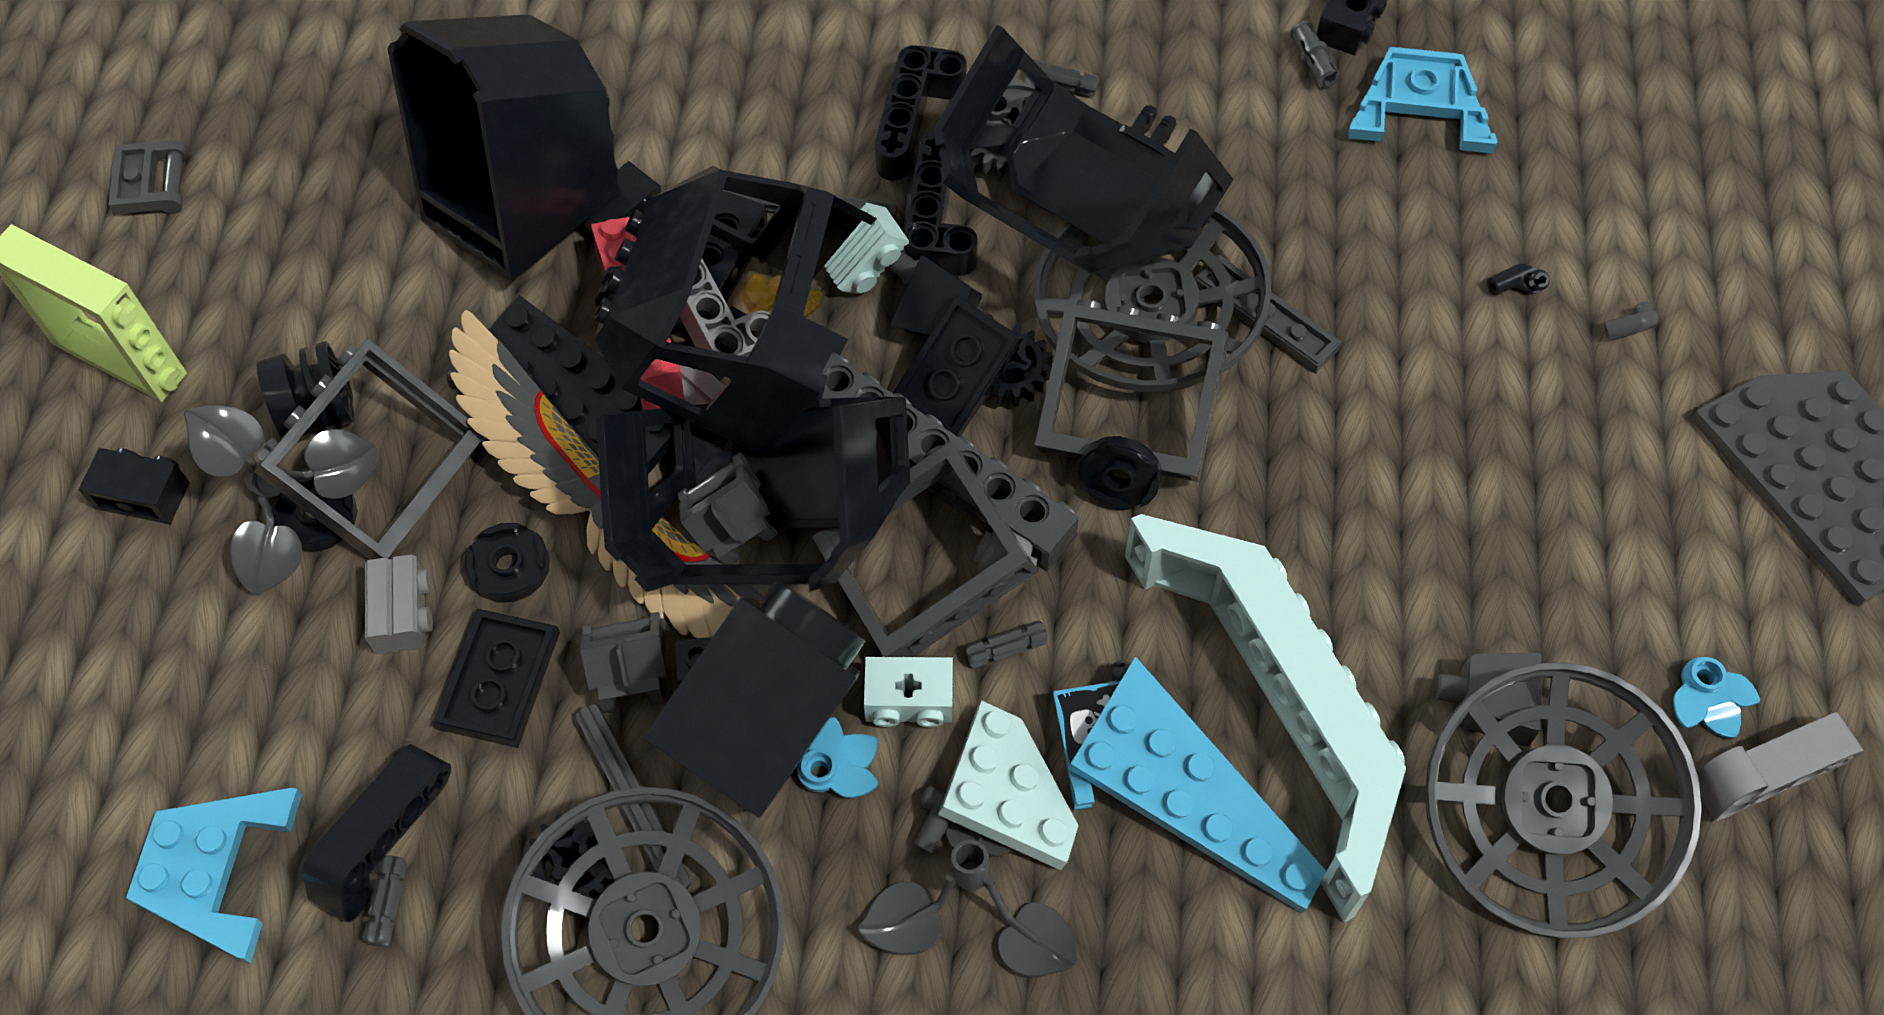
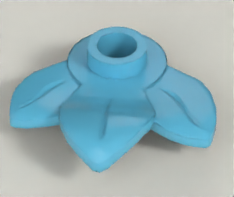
M1710 657L1694 658L1685 665L1681 674L1683 685L1673 696L1675 716L1684 728H1691L1702 721L1703 725L1713 734L1727 739L1736 738L1740 731V707L1746 708L1760 702L1756 689L1747 678L1740 674L1726 672L1724 666L1718 660ZM1697 675L1706 677L1709 685L1701 682Z
M835 717L830 718L809 748V751L798 764L797 772L801 784L813 792L832 790L844 798H857L869 794L878 786L875 776L867 770L877 752V737L865 734L843 736L838 720ZM818 766H823L828 770L827 774L823 777H815L812 771Z

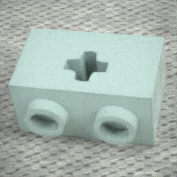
M865 658L864 711L866 722H873L875 725L882 727H893L900 722H917L918 725L923 727H938L943 723H952L953 658ZM907 690H912V691H914V692H913V697H910V698L904 697V696H905V691H907Z

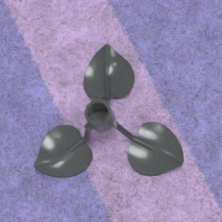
M203 405L187 409L184 416L187 426L188 448L192 459L201 470L213 476L226 477L238 473L244 463H247L244 483L251 492L259 495L258 503L261 504L266 522L263 524L255 520H247L241 523L231 538L230 558L235 574L241 584L252 594H261L287 579L299 566L303 552L302 543L294 530L285 525L274 526V516L268 501L269 498L275 497L281 492L254 472L262 463L256 462L251 456L264 443L265 436L262 427L252 415L229 406ZM328 429L314 435L306 445L304 460L310 470H284V472L293 479L313 477L314 489L322 497L331 499L343 498L356 492L370 477L375 466L377 449L375 444L349 431Z
M950 820L946 834L950 847L953 849L951 854L953 871L946 874V882L937 901L932 904L929 891L922 885L908 881L899 882L889 886L878 895L865 919L858 927L860 935L880 950L896 955L919 954L930 949L942 937L944 931L943 923L935 912L944 907L953 886L958 884L966 890H977L984 886L989 891L1002 918L1009 925L999 936L998 951L1001 960L1012 972L1024 977H1043L1070 970L1077 960L1076 942L1072 931L1064 918L1056 910L1047 905L1032 902L1020 909L1016 919L1008 911L995 886L994 878L990 876L989 856H1002L1012 848Z

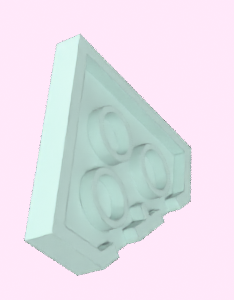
M981 701L976 709L938 815L1062 870L1068 862L1079 825L1023 720Z

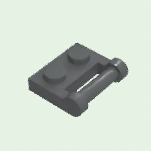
M177 140L115 145L108 203L114 214L157 210L169 214L180 212L183 198L179 194L182 162L187 158V146ZM166 159L164 189L161 192H154L157 160Z

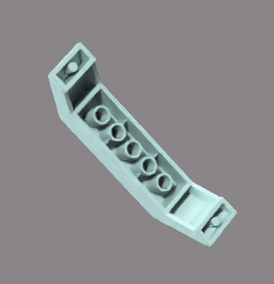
M1143 514L1131 518L1125 558L1143 588L1146 590L1156 586L1211 605L1341 817L1342 826L1335 857L1320 884L1343 922L1354 918L1371 892L1405 774V759L1400 747L1395 741L1388 740L1380 727V718L1377 711L1369 702L1365 703L1356 690V681L1352 672L1347 666L1340 665L1333 654V646L1329 636L1323 629H1317L1310 618V610L1306 600L1300 593H1294L1287 582V573L1279 559L1272 558L1265 546Z

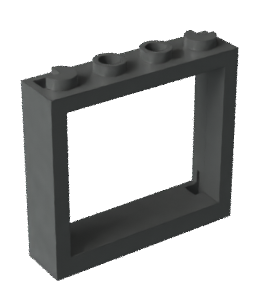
M1078 300L1077 305L1066 303L1035 442L1037 449L1040 452L1081 459L1085 450L1092 442L1096 441L1054 433L1077 321L1208 344L1212 346L1188 458L1153 452L1160 462L1163 476L1199 482L1229 343L1228 332L1221 330V325L1209 321H1198L1197 326L1183 324L1181 323V318L1169 314H1157L1156 319L1141 316V311L1130 307H1117V311L1101 309V304L1090 300Z
M367 338L359 349L351 344L336 361L343 368L333 379L325 374L312 389L310 394L316 399L309 408L305 410L299 405L283 423L289 431L280 442L271 437L256 455L262 463L254 472L372 560L388 558L484 436L477 433L467 423L469 418ZM361 365L365 366L457 439L376 541L277 467L278 463Z
M951 441L944 446L934 447L927 452L921 462L910 468V484L901 493L890 513L954 470L1009 554L890 635L848 567L838 581L884 657H915L1039 572L963 455ZM839 527L821 528V531L812 536L826 561L831 556L830 553L840 542Z

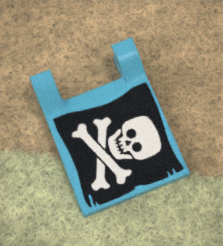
M1120 681L1053 691L1074 811L1092 808L1094 795L1091 783L1069 770L1068 767Z

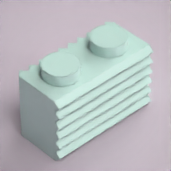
M867 202L861 210L876 217V221L872 225L861 221L824 266L826 271L830 273V277L834 279L833 282L837 284L838 289L860 295L875 286L880 273L885 271V267L896 262L901 256V250H904V246L909 244V240L887 208Z

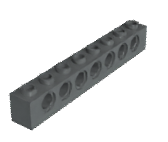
M832 352L823 370V374L829 378L824 386L825 390L822 398L904 397L899 393H891L882 387L873 375L867 372H859L850 366L842 355ZM835 388H845L842 391H832ZM906 398L910 468L921 462L926 453L934 447L944 446L951 441L963 455L989 496L994 494L1007 496L1003 500L993 498L991 500L1011 530L1032 543L1033 551L1031 556L1037 558L1036 564L1048 572L1077 537L1079 517L1076 516L1074 510L1062 501L1055 502L1043 494L1038 485L1029 479L1022 480L1010 472L1008 467L998 458H989L981 453L968 438L962 435L957 437L945 429L935 416L931 414L924 415L912 407ZM954 470L926 489L985 530L993 532L992 527ZM1036 516L1041 520L1038 522H1028L1023 518Z

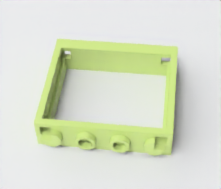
M12 224L1 234L0 277L54 346L160 402H163L171 391L178 387L177 384L187 372L127 283ZM122 295H124L122 301L119 304H116V302L122 297ZM83 311L94 316L99 324L88 319Z

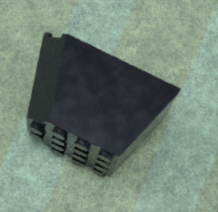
M530 14L406 22L399 29L402 34L398 40L390 43L387 50L421 220L508 278L513 279L619 193L617 182L618 168L615 163L613 149L614 134L611 129L609 116L610 100L606 88L577 39Z

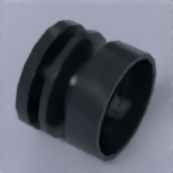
M327 341L318 343L315 346L318 363H316L310 350L304 347L299 351L301 367L299 369H295L285 354L258 361L256 364L257 375L266 406L281 438L289 431L283 423L300 405L307 410L316 398L310 392L324 375L327 374L333 379L343 368L336 363L338 359ZM349 381L318 416L327 429L335 428L333 409H335L342 424L346 425L355 421L353 393ZM313 423L300 438L313 435Z

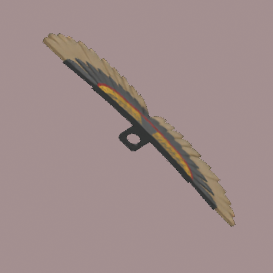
M466 310L462 313L461 323L464 332L455 327L452 330L451 337L453 345L458 352L450 350L449 356L451 363L458 371V373L452 372L450 377L456 387L464 394L457 395L456 400L461 408L472 417L467 420V423L477 433L489 440L482 442L484 448L495 458L501 459L498 460V464L503 470L517 475L513 478L515 483L527 489L535 490L530 492L531 497L540 503L550 504L546 507L548 511L556 515H574L590 511L586 529L587 546L592 555H596L598 552L599 561L606 571H611L613 565V573L620 587L626 588L628 586L632 597L640 604L645 602L650 613L660 612L661 620L664 619L665 613L679 633L687 636L690 632L695 638L713 637L740 597L754 598L761 602L764 596L748 584L669 585L646 592L634 580L636 575L623 561L617 562L605 549L598 455L566 421L505 344L498 341L473 313ZM663 516L652 529L686 565L721 564L682 534Z

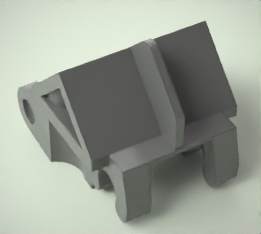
M740 452L732 457V463L690 490L684 488L677 492L681 502L679 504L681 524L705 553L708 554L714 551L717 558L724 564H734L740 560L739 555L734 549L754 536L761 537L768 542L778 535L777 530L765 519L771 513L759 492L762 484L748 460Z
M660 612L650 613L651 617L633 621L593 627L592 624L582 626L583 635L580 652L589 692L598 691V699L604 714L616 712V698L644 693L649 698L651 705L664 703L660 680L667 678L664 655L666 646Z

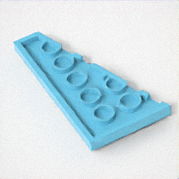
M1135 656L1068 769L1300 913L1304 912L1317 891L1326 870Z

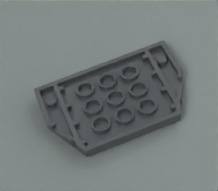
M1846 370L1757 376L1694 413L1691 420L1858 607L1884 592V410Z

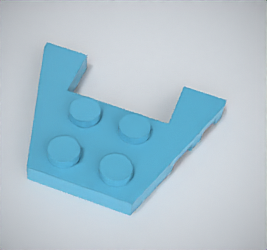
M1389 47L1348 132V138L1381 142L1384 134L1385 112L1459 119L1460 150L1494 154L1497 146L1496 135L1490 132L1487 124L1489 118L1486 110L1480 107L1476 97L1477 88L1464 55Z
M286 788L156 811L126 898L133 904L178 928H182L236 959L251 964L263 923L257 918L219 913V909L245 828L255 827L291 832L302 793L296 788Z

